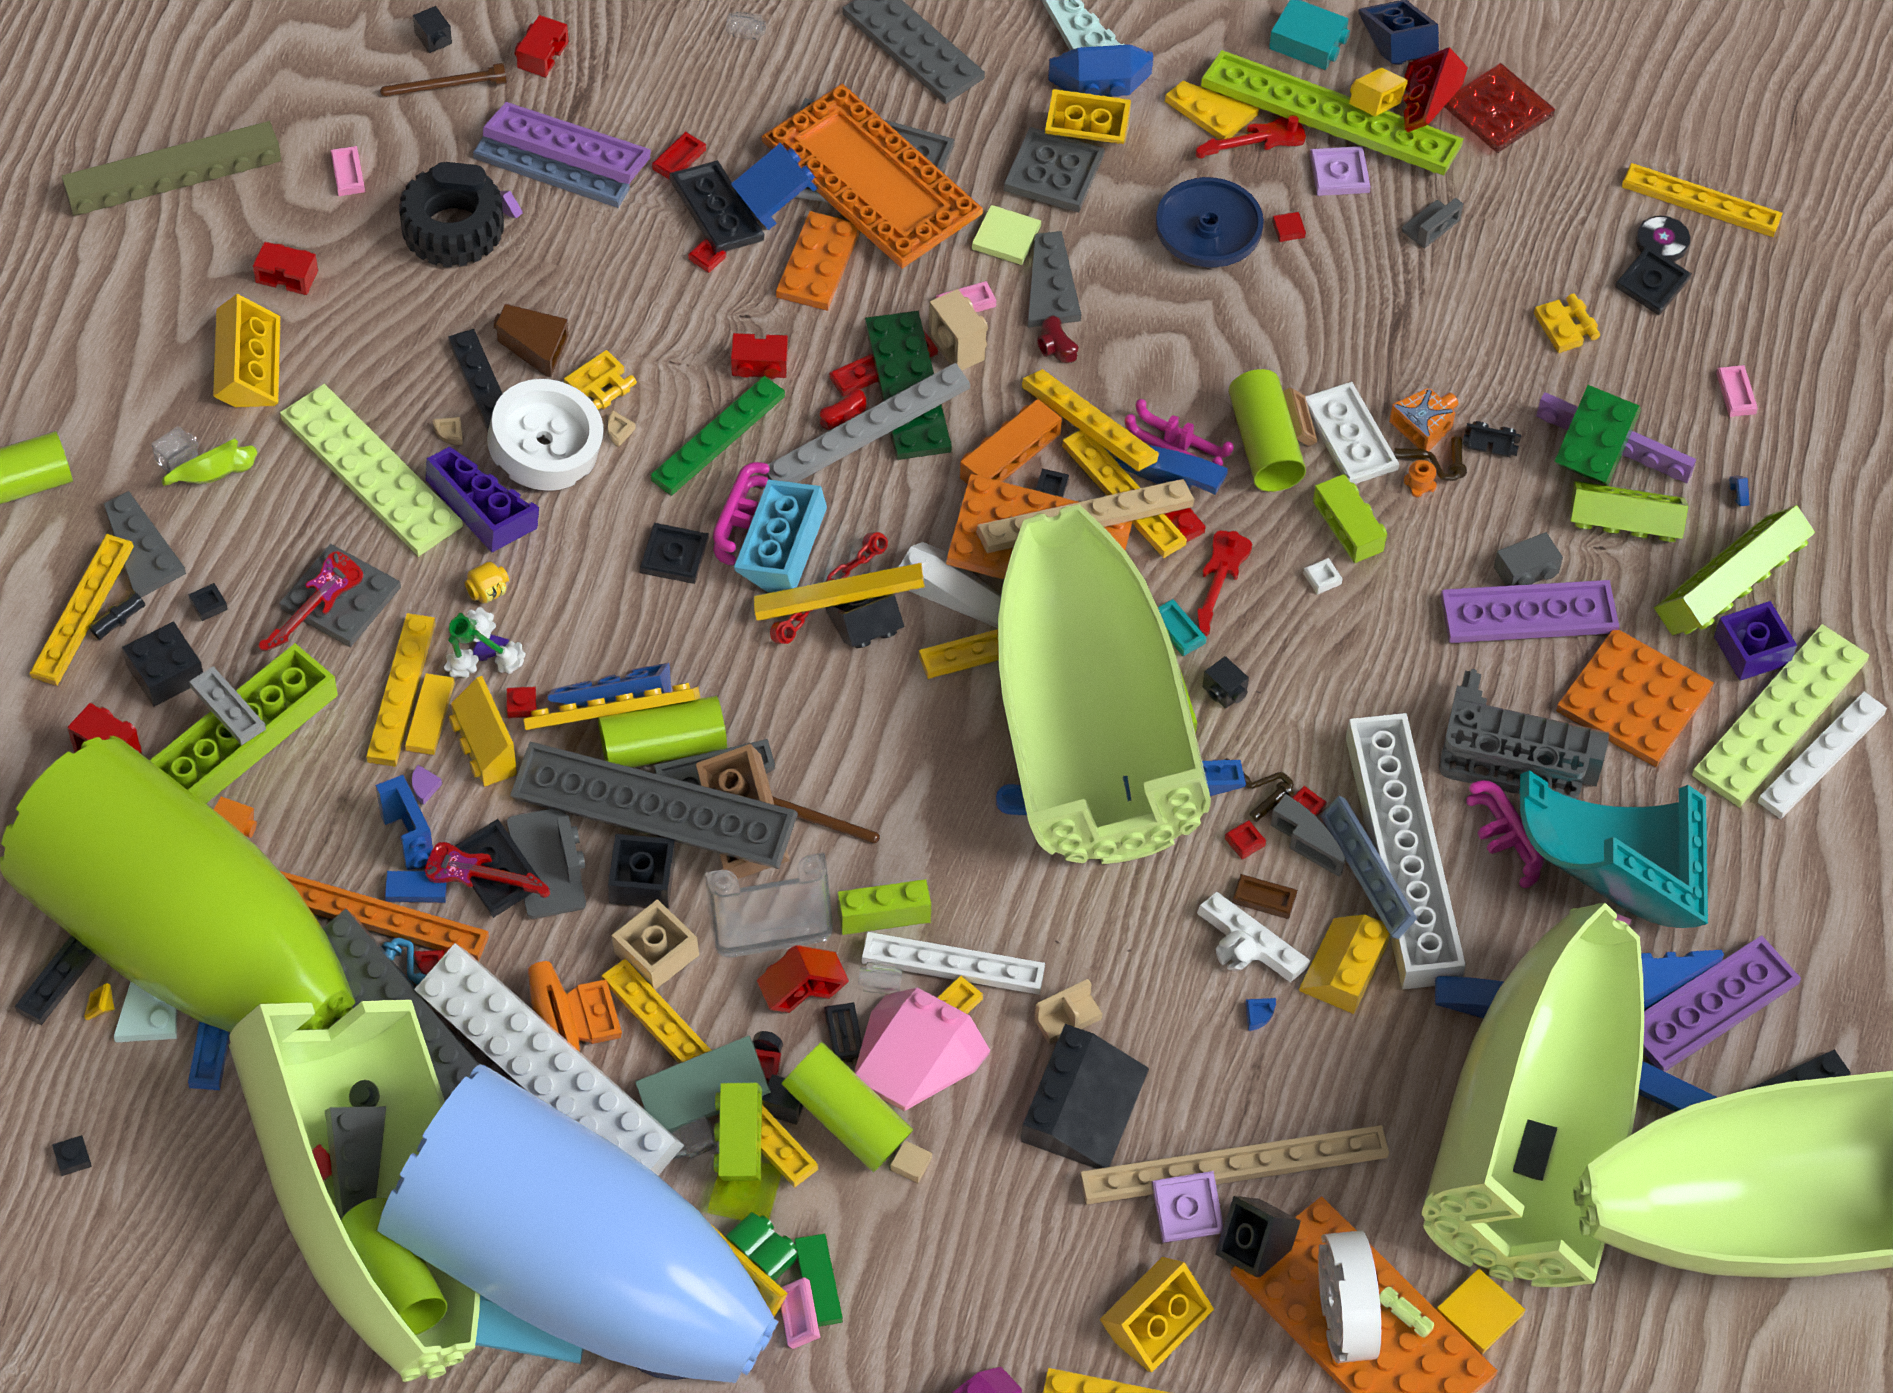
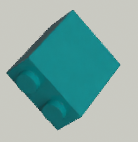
M1290 0L1271 31L1269 49L1326 70L1331 61H1336L1340 52V45H1345L1349 38L1350 30L1347 29L1349 18L1302 0Z

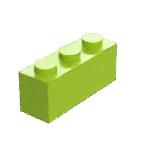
M1342 474L1315 485L1313 503L1354 563L1384 551L1387 531L1384 525L1378 523L1373 516L1370 505L1364 503L1355 483L1350 482L1347 476Z
M923 879L838 891L837 910L842 935L931 923L932 904L927 880Z
M721 1083L720 1092H716L715 1108L716 1111H720V1123H715L714 1128L715 1141L719 1142V1154L714 1155L715 1173L719 1172V1177L723 1181H761L762 1087L758 1083Z

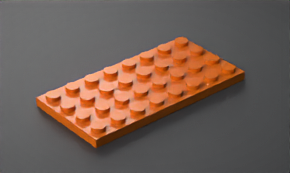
M1322 1196L1295 1217L1301 1220L1292 1250L1264 1275L1255 1277L1237 1266L1231 1269L1230 1275L1346 1393H1477L1497 1375L1498 1370L1370 1243L1379 1295L1386 1287H1392L1399 1293L1397 1295L1399 1298L1404 1297L1422 1312V1317L1427 1316L1433 1321L1434 1327L1429 1335L1421 1337L1414 1331V1326L1409 1327L1391 1312V1307L1386 1308L1380 1303L1381 1347L1378 1358L1344 1363L1335 1362L1326 1337V1331L1330 1329L1327 1326L1326 1316L1322 1315L1318 1276L1319 1245L1325 1244L1321 1241L1323 1234L1357 1230Z

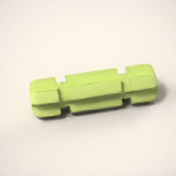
M1388 1286L1380 1293V1303L1386 1308L1391 1307V1312L1409 1327L1414 1326V1331L1421 1337H1426L1431 1333L1434 1322L1427 1316L1422 1317V1312L1404 1297L1399 1298L1397 1296L1399 1293L1392 1287Z

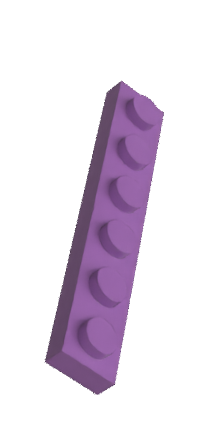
M1545 392L1540 399L1536 417L1568 430L1578 406ZM1632 431L1622 453L1624 457L1631 458L1649 468L1658 470L1673 479H1678L1685 483H1688L1696 463L1695 458Z

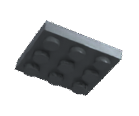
M1030 127L1004 183V191L1079 213L1103 160L1105 148L1064 136L1045 134L1043 130Z
M330 543L282 599L280 607L281 610L293 616L316 591L312 587L307 589L306 583L320 574L328 555L336 551L343 553L363 571L364 577L362 582L337 597L329 613L323 614L325 603L322 601L303 622L352 647L399 591L401 584L399 580Z

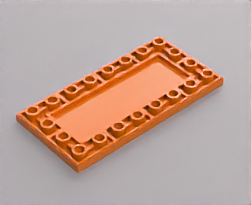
M843 83L762 135V142L770 150L779 143L787 151L792 148L801 158V161L798 162L800 167L802 168L806 165L816 177L812 180L817 187L816 191L901 269L983 214V208Z

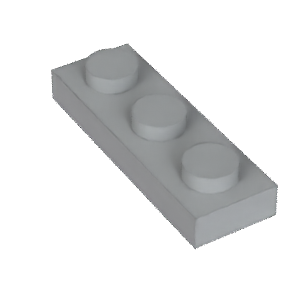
M214 666L189 681L190 688L241 745L266 730L265 723Z

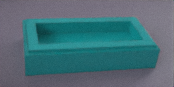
M1174 599L1158 607L1171 642L1182 656L1206 644V636Z

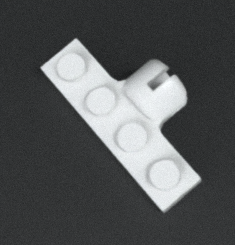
M1218 892L1200 905L1197 914L1226 935L1219 941L1216 955L1222 965H1225L1230 960L1234 961L1227 967L1228 970L1239 971L1253 960H1260L1291 983L1308 968L1311 960Z

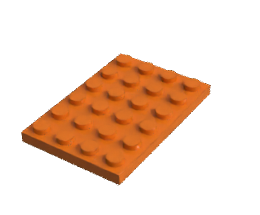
M970 474L946 565L1005 579L1013 548L986 553L976 532L978 525L1078 503V501ZM1132 521L1104 527L1121 547L1126 550Z

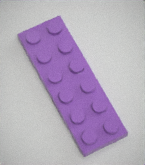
M505 102L483 127V136L491 138L496 142H503L520 150H527L544 158H551L566 163L568 166L578 167L593 174L602 175L626 184L633 180L650 159L651 149Z
M1610 580L1446 589L1441 592L1449 643L1610 634L1612 630H1619Z
M1761 935L1645 1010L1643 1053L1656 1068L1666 1072L1800 983L1801 977Z

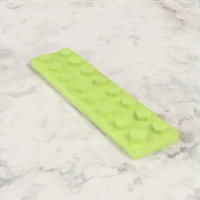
M325 384L280 412L281 420L418 557L463 527L462 519Z
M1822 624L1793 656L1792 661L1785 665L1695 767L1692 776L1740 808L1865 665L1870 655Z

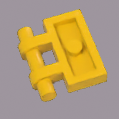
M1574 293L1566 297L1569 306L1564 307L1558 299L1537 306L1534 310L1536 319L1558 354L1582 346L1584 341L1582 336L1588 334L1591 340H1596L1600 337V332L1597 329L1598 324L1593 317H1589L1586 312V305ZM1577 317L1580 324L1575 325L1571 318Z
M607 350L564 378V383L577 388L587 397L591 396L594 399L592 402L598 410L600 408L604 410L610 406L611 401L619 395L623 397L629 393L630 388L637 384V381L632 375L625 379L620 376L624 373V366ZM609 383L613 386L606 392L601 390V388Z

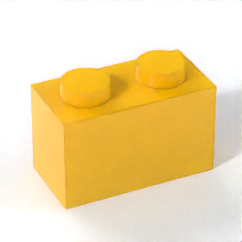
M1381 67L1353 82L1350 88L1351 98L1349 104L1373 116H1377L1401 104L1408 80Z

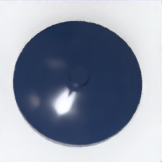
M1200 177L1181 182L1163 196L1157 208L1156 231L1164 247L1182 261L1196 266L1223 267L1243 260L1258 246L1263 232V213L1257 200L1240 185L1225 179Z

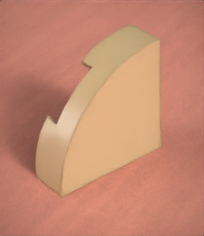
M612 411L608 418V434L611 441L619 447L636 428L634 422Z
M460 417L433 420L434 431L440 439L449 444L463 445Z

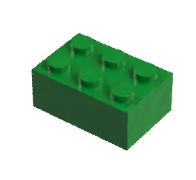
M1587 385L1554 462L1560 467L1609 486L1642 410L1640 405Z

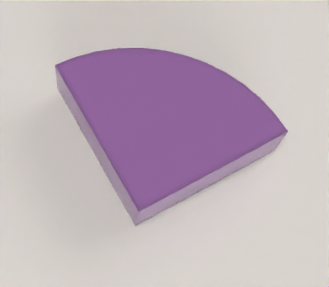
M500 191L503 213L511 218H517L523 214L511 191Z
M417 765L412 775V786L416 798L424 805L442 785V780Z

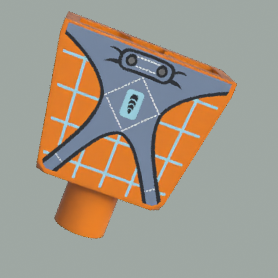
M1427 388L1394 403L1389 422L1418 449L1430 451L1453 427L1455 418L1454 408L1459 404L1458 399L1451 392H1448L1443 397H1439L1432 389Z

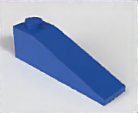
M669 663L633 669L631 670L632 673L627 674L624 678H620V676L615 674L605 676V678L598 680L596 685H592V681H584L555 688L547 695L548 701L588 706L587 701L604 698L605 703L616 701L615 696L633 693V698L644 696L645 690L661 688L662 693L670 692Z
M1691 951L1684 957H1677L1675 952H1666L1663 958H1653L1651 953H1642L1644 1011L1721 962L1724 956L1723 951Z

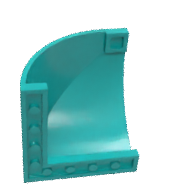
M1530 770L1520 774L1519 794L1522 823L1530 843L1542 857L1616 905L1646 921L1673 928H1695L1708 924L1706 796L1691 786L1686 785L1678 788L1679 802L1649 807L1607 806L1577 800L1556 792L1548 787V782Z

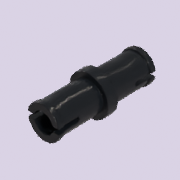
M132 592L130 596L118 605L110 606L105 615L93 624H90V631L98 640H102L104 636L116 627L124 626L129 617L145 607V602L138 593Z

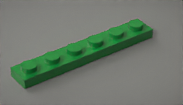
M766 376L762 377L651 474V481L670 496L675 494L785 398V390Z

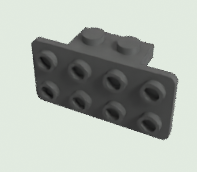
M547 809L509 817L507 824L510 837L540 880L550 890V895L546 898H542L536 893H532L524 898L527 916L530 919H537L584 909L586 907V899L580 869L585 868L583 852L576 850L575 844L580 843L577 826H571L569 815L567 816L565 812L555 809Z

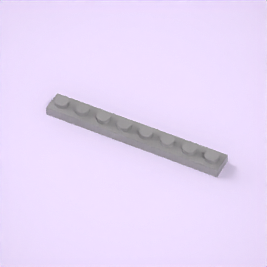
M954 363L769 463L770 470L766 475L770 480L797 483L970 389V382L959 366Z

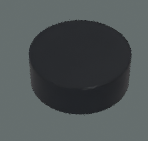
M768 1031L757 1032L752 1040L755 1049L780 1053L783 1047L782 1040L776 1034Z

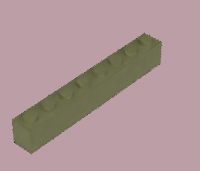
M267 121L61 176L72 214L76 216L159 193H166L178 188L192 186L212 179H218L227 175L245 172L261 166L271 165L281 161V154L271 122Z

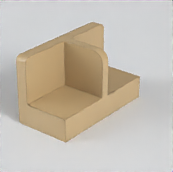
M1089 979L1036 1004L1035 1023L1049 1045L1058 1041L1065 1024L1083 1029L1102 1020L1103 1013L1090 995L1092 984Z

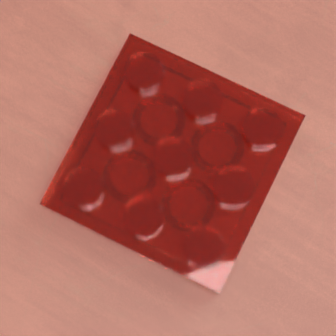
M1499 63L1458 90L1444 106L1445 109L1496 153H1499L1552 118L1555 113V108L1502 63Z

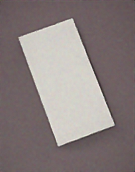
M1353 382L1305 396L1313 425L1341 474H1345L1350 482L1357 484L1399 469V462Z

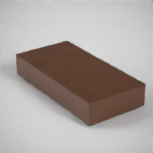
M1240 874L1232 903L1289 919L1298 890Z

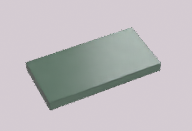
M750 1036L636 1081L645 1111L670 1133L719 1114L720 1111H716L715 1095L716 1092H720L721 1083H758L762 1087V1096L771 1093Z

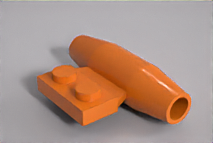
M537 962L528 968L533 1011L579 1052V1040L595 1044L621 1038L622 1031L607 979L577 985L576 988L566 994L551 962Z

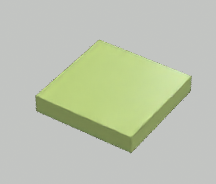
M991 205L972 242V249L1022 265L1034 242L1035 234L1038 233L1041 227V220Z

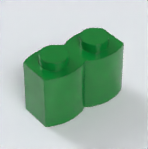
M751 1212L725 1237L772 1280L776 1281L796 1262V1245L786 1235L781 1237L774 1232V1226L767 1217L763 1215L759 1217Z

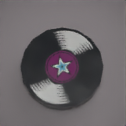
M1660 215L1650 217L1642 222L1638 228L1636 243L1641 252L1648 245L1674 262L1686 254L1691 236L1687 227L1681 221Z

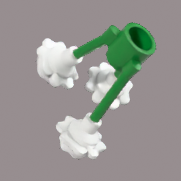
M478 607L476 611L469 610L467 617L463 613H458L457 617L451 620L449 624L451 636L448 638V641L452 644L454 652L446 656L447 663L444 666V670L450 672V676L453 678L462 677L464 679L468 678L470 673L477 671L478 656L473 655L471 649L461 650L459 642L481 641L496 651L495 663L498 664V671L500 673L506 672L511 674L523 665V658L526 654L523 652L520 642L514 643L510 641L504 647L498 646L489 639L490 634L496 628V624L492 622L494 615L486 612L482 607Z

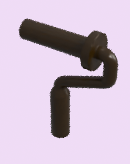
M1455 436L1451 438L1452 464L1448 467V474H1444L1432 452L1425 449L1394 448L1396 459L1425 460L1429 458L1441 480L1456 481L1467 474V467L1463 464L1461 437Z
M1277 772L1254 782H1251L1249 776L1244 773L1245 787L1249 789H1255L1277 779L1282 780L1277 783V790L1249 813L1256 822L1272 810L1285 794L1291 798L1294 796L1292 792L1293 780L1284 772Z

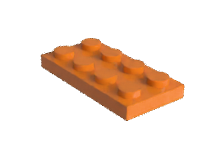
M809 211L777 287L776 298L828 311L860 230L848 220Z

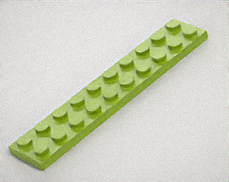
M1223 50L1220 51L1201 82L1202 87L1213 92L1221 93L1238 101L1259 107L1262 110L1270 111L1286 119L1292 115L1297 116L1299 123L1305 124L1308 127L1316 128L1335 137L1343 138L1357 145L1373 149L1384 155L1392 156L1408 164L1419 166L1443 176L1461 149L1464 139L1428 125L1407 132L1404 127V116L1390 111L1373 116L1349 104L1351 98L1349 96Z

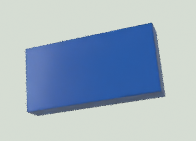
M387 871L386 902L446 903L447 882H431L427 878L425 871Z

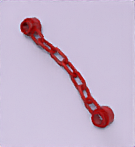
M880 532L867 533L863 538V547L858 551L857 557L847 564H841L828 574L825 582L835 580L831 577L840 570L845 573L840 579L847 578L852 569L861 563H868L875 555L884 553L888 547V540L885 535ZM864 551L869 554L867 558L865 555H861ZM813 610L805 611L804 614H802L803 612L794 613L786 621L775 622L770 629V637L776 644L791 643L796 636V632L803 626L805 618ZM794 619L800 621L796 627L791 623ZM785 629H786V631H787L786 637H785V635H784V630H785Z

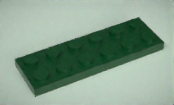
M919 310L865 318V328L883 402L934 375ZM942 404L890 432L897 460L951 453L952 450Z

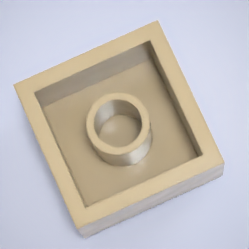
M956 289L930 301L928 336L950 365L956 363L962 371L984 361L988 325L984 317L978 316L970 299L964 297L959 289Z
M658 899L612 934L614 953L621 960L626 958L655 990L699 956L697 937Z

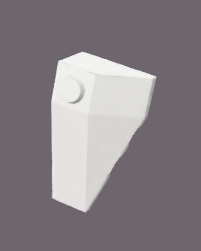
M924 542L910 547L899 567L922 563L925 583L924 588L909 590L910 592L998 628L1000 594L972 571L946 565L948 552Z

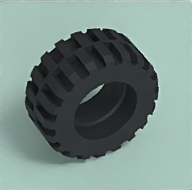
M434 167L429 168V171L426 173L422 171L416 175V180L412 179L405 186L406 190L402 192L399 204L402 235L410 251L415 252V255L422 260L428 259L430 264L437 266L440 263L443 264V267H452V265L459 264V267L467 266V262L473 261L475 263L482 259V255L487 256L494 250L493 246L496 247L499 244L501 235L504 232L502 198L498 187L493 184V180L486 175V184L482 189L478 191L443 189L436 186L432 178V169ZM451 208L464 209L472 213L468 218L454 223L439 222L431 218L434 214Z

